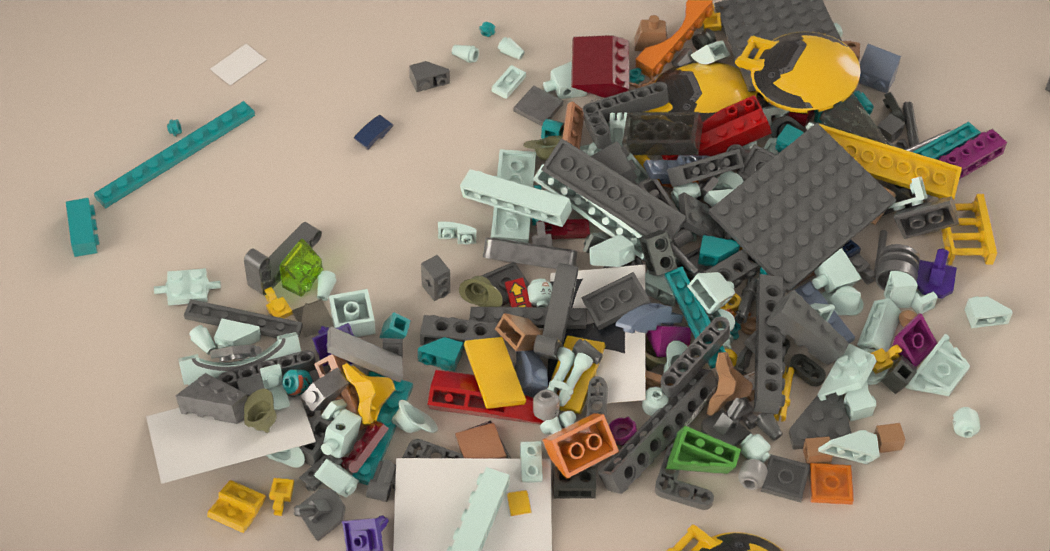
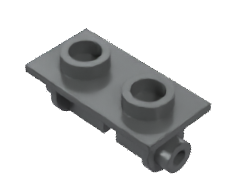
M325 454L302 474L299 479L307 484L305 487L308 491H316L317 487L323 482L314 475L325 460L328 459L339 466L343 461L340 458Z

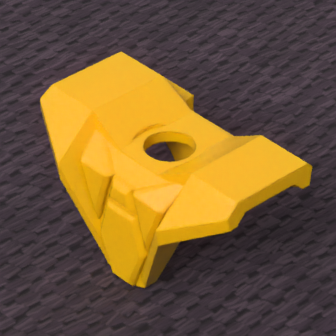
M346 363L342 366L347 380L357 390L360 399L358 412L360 417H362L363 425L368 426L374 420L377 421L380 408L395 391L394 383L391 378L367 376L355 366H350Z

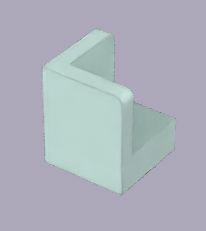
M920 291L915 292L911 307L917 314H923L935 307L938 297L934 292L923 295Z

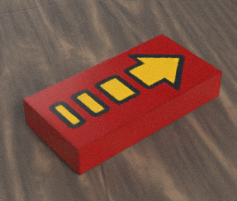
M523 277L504 282L511 307H532Z

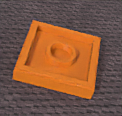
M810 463L812 503L853 504L851 465Z

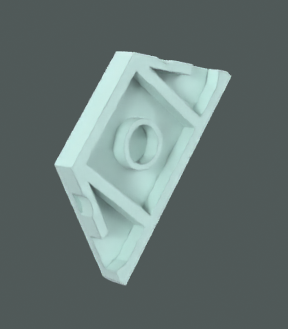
M945 334L917 369V373L905 388L949 396L968 372L970 365L961 356L958 348L952 346L949 342V336Z
M849 344L844 355L836 360L817 394L820 401L826 400V395L835 392L839 396L848 391L861 389L877 361L875 356Z

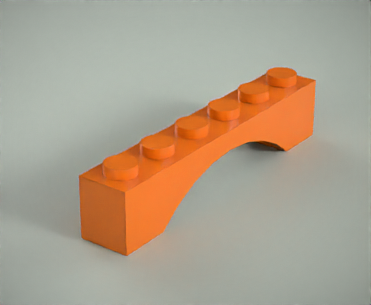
M688 0L686 2V16L679 30L666 41L646 47L635 59V68H640L641 73L649 78L651 76L655 77L657 74L659 75L664 66L672 61L675 53L681 51L684 43L692 38L696 29H700L704 20L712 15L714 10L713 0Z

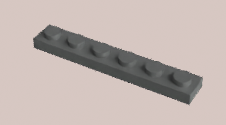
M190 299L184 313V318L187 320L219 326L221 319L259 326L261 335L273 338L296 332L299 339L303 328L302 322Z
M471 307L469 320L499 323L503 314L507 313L528 318L537 328H544L548 308ZM571 308L566 329H586L587 308Z

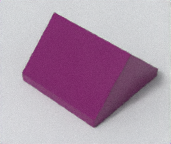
M919 313L895 336L892 347L898 345L902 349V352L898 354L900 356L903 355L917 367L938 343L922 313Z
M661 324V326L657 325L656 330H648L646 335L657 357H667V347L673 341H680L687 347L690 346L691 329L686 326Z

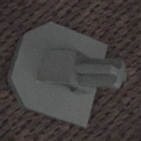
M736 398L727 412L722 409L714 413L713 416L704 419L701 424L702 433L733 446L742 443L751 434L750 431L739 423L740 420L738 419L746 405L745 401Z
M320 488L300 505L294 507V515L302 517L314 538L319 541L342 523L346 506L334 490Z

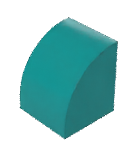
M546 118L542 125L541 139L550 136H561L565 124Z
M393 312L384 321L379 338L404 339L411 320Z

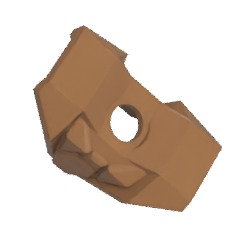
M728 352L718 353L716 369L719 382L717 391L709 400L707 414L711 416L720 411L728 401L747 397L752 393L753 383L734 369Z

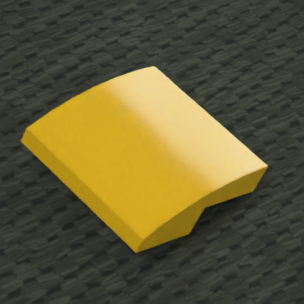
M229 480L219 492L217 501L208 510L207 517L244 533L262 507L266 495Z

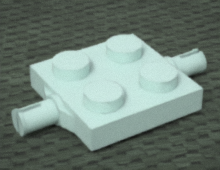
M206 268L168 271L166 285L154 286V294L166 293L168 306L188 304L190 299L208 302L207 295L209 289H221V282H209Z

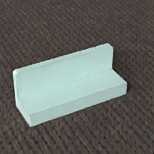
M890 298L874 301L857 344L860 349L875 348L879 350L883 348L885 352L888 351L899 323V314L901 313L900 309Z

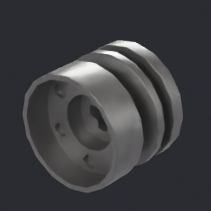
M891 244L885 246L881 250L876 275L877 285L885 291L891 271L905 272L917 282V272L920 263L919 253L907 245Z

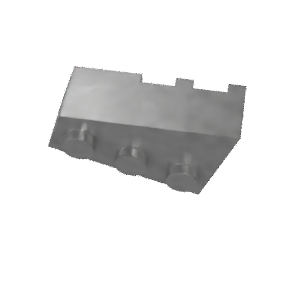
M204 373L176 395L181 414L187 415L190 412L197 414L198 417L212 416L214 420L237 424L244 419V405L247 400V394Z

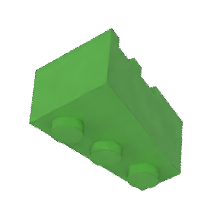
M684 426L677 433L666 469L728 474L736 468L741 449Z

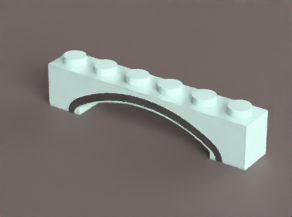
M296 332L276 336L277 341L256 357L234 362L208 361L199 358L198 354L178 358L184 385L188 384L189 386L204 373L218 379L219 375L226 371L300 352L298 335Z

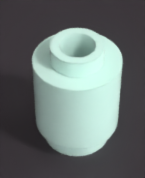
M696 182L675 186L671 192L673 201L678 204V195L683 192L695 199L701 195L699 185Z

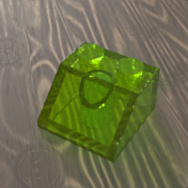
M302 238L279 265L282 288L300 297L310 291L318 275H320L321 271H324L322 259Z

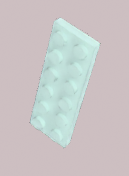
M500 149L497 176L533 187L536 152ZM494 207L491 238L528 243L531 217Z

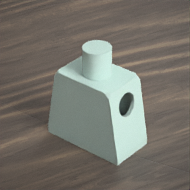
M572 61L552 69L550 81L543 82L544 90L546 92L555 90L559 99L587 96V92L571 87Z
M841 248L814 271L817 277L812 279V284L816 289L824 287L827 293H833L842 286L855 285L862 278Z
M719 272L698 273L687 286L708 314L726 305L735 294L734 284L731 281H726Z
M343 409L326 429L324 442L321 446L323 453L336 458H342L353 450L362 417Z

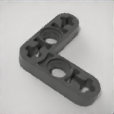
M414 439L409 443L402 458H431V455L435 452L442 455L441 458H446V456L448 458L464 457L462 454L421 439ZM421 447V450H418L416 457H414V449ZM396 471L392 477V487L394 491L396 482Z
M674 443L669 445L656 480V494L664 499L700 510H708L712 507L714 495L710 490L678 481L680 470H675L674 474L665 472L664 469L667 466ZM665 480H667V488L665 490H662ZM680 490H687L690 495L682 497L678 492ZM703 497H707L705 502L701 501Z

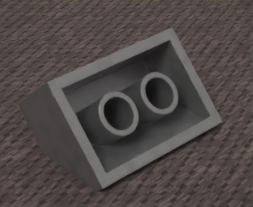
M952 196L904 208L903 210L896 211L894 219L904 239L959 225L957 210Z

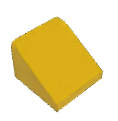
M527 490L507 493L511 516L531 513Z

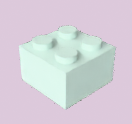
M368 289L329 295L334 328L349 323L355 337L376 334Z

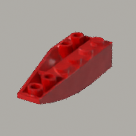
M753 95L719 110L662 150L660 154L663 160H677L679 155L712 157L727 152L731 145L738 144L744 146L772 134L756 96Z
M435 370L427 403L431 410L539 425L544 422L534 415V398L524 395L526 402L523 405L487 409L475 375Z

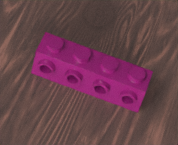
M991 129L987 132H982L973 140H968L960 148L956 147L951 153L941 156L938 160L962 167L960 180L1002 155L1007 141L994 129Z

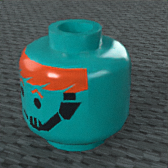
M291 369L285 373L282 385L287 394L301 396L313 381L311 375L306 370Z

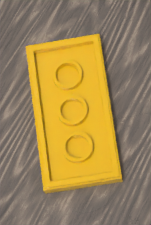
M567 336L563 346L572 351L576 342L581 339L589 342L602 354L605 349L604 342ZM559 360L557 362L551 381L553 380L559 369ZM592 363L591 367L582 373L575 384L570 400L564 407L560 406L561 411H573L576 414H582L588 397L589 381L595 377L599 364ZM574 364L571 366L570 370L568 371V373H567V375H566V377H565V379H564V381H563L564 383L567 382V380H568V378H569V376H570V374H571V372H572V370H573ZM558 390L557 392L558 397L560 395L561 390Z
M503 337L466 340L464 347L486 408L525 404L526 398Z

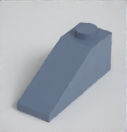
M534 350L516 351L517 377L524 395L534 398L537 393L548 388L547 369Z

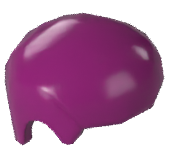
M629 416L614 419L608 425L616 445L623 446L637 432L636 423Z

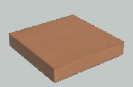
M494 423L455 433L458 446L464 458L506 459V454Z

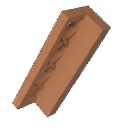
M572 101L567 104L562 139L580 149L584 116L582 108Z
M331 354L314 364L321 378L326 375L322 366L325 363L329 362L331 371L339 368L345 375L342 366L348 362ZM350 383L335 400L343 399L347 403L346 410L360 416L358 412L360 399L355 386ZM362 420L360 423L359 431L366 430V428L368 427L367 425H363Z

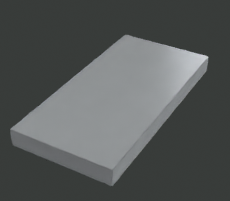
M334 327L329 328L328 353L391 378L394 381L400 382L402 380V356Z

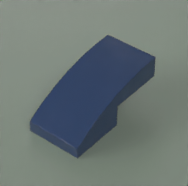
M378 115L368 122L353 138L369 150L379 137L383 139L394 125L383 116Z

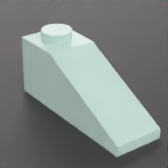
M859 430L830 440L818 448V451L821 453L863 464H868L880 457L877 434L869 433L866 430Z

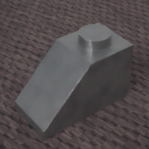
M335 368L313 382L301 395V398L312 412L325 410L330 402L334 401L350 382L339 368Z

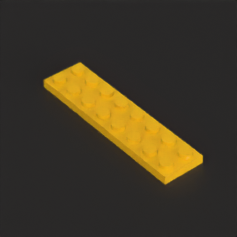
M819 124L875 179L911 189V179L922 176L927 195L940 199L952 196V199H955L962 167Z

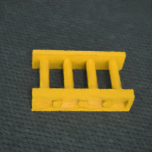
M976 194L975 200L972 203H955L957 211H972L975 214V218H958L959 225L956 226L975 225L978 228V233H952L951 227L941 229L944 249L949 252L947 258L948 265L953 264L955 256L981 255L984 257L986 265H993L997 256L984 194ZM978 240V242H981L982 247L955 248L953 241Z

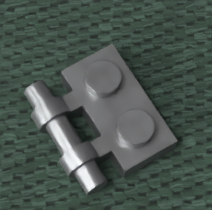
M240 345L211 350L210 353L211 359L219 358V361L222 362L230 361L231 359L242 360L247 357H256L262 352V349L255 345Z

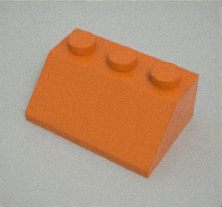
M594 413L542 439L550 459L565 478H569L619 452L604 414Z

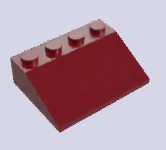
M614 35L573 37L571 87L603 98L627 92L629 90V40Z

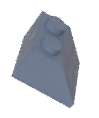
M868 44L859 64V83L883 93H888L895 80L901 56Z

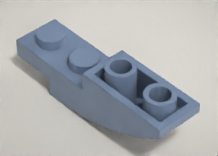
M679 155L677 160H646L643 166L650 179H660L662 184H671L667 169L705 159L709 156Z
M650 303L626 313L616 322V326L623 328V331L627 333H635V330L636 332L647 333L648 330H656L657 325L661 326V323L673 326L674 323H682L683 315L672 312V307Z

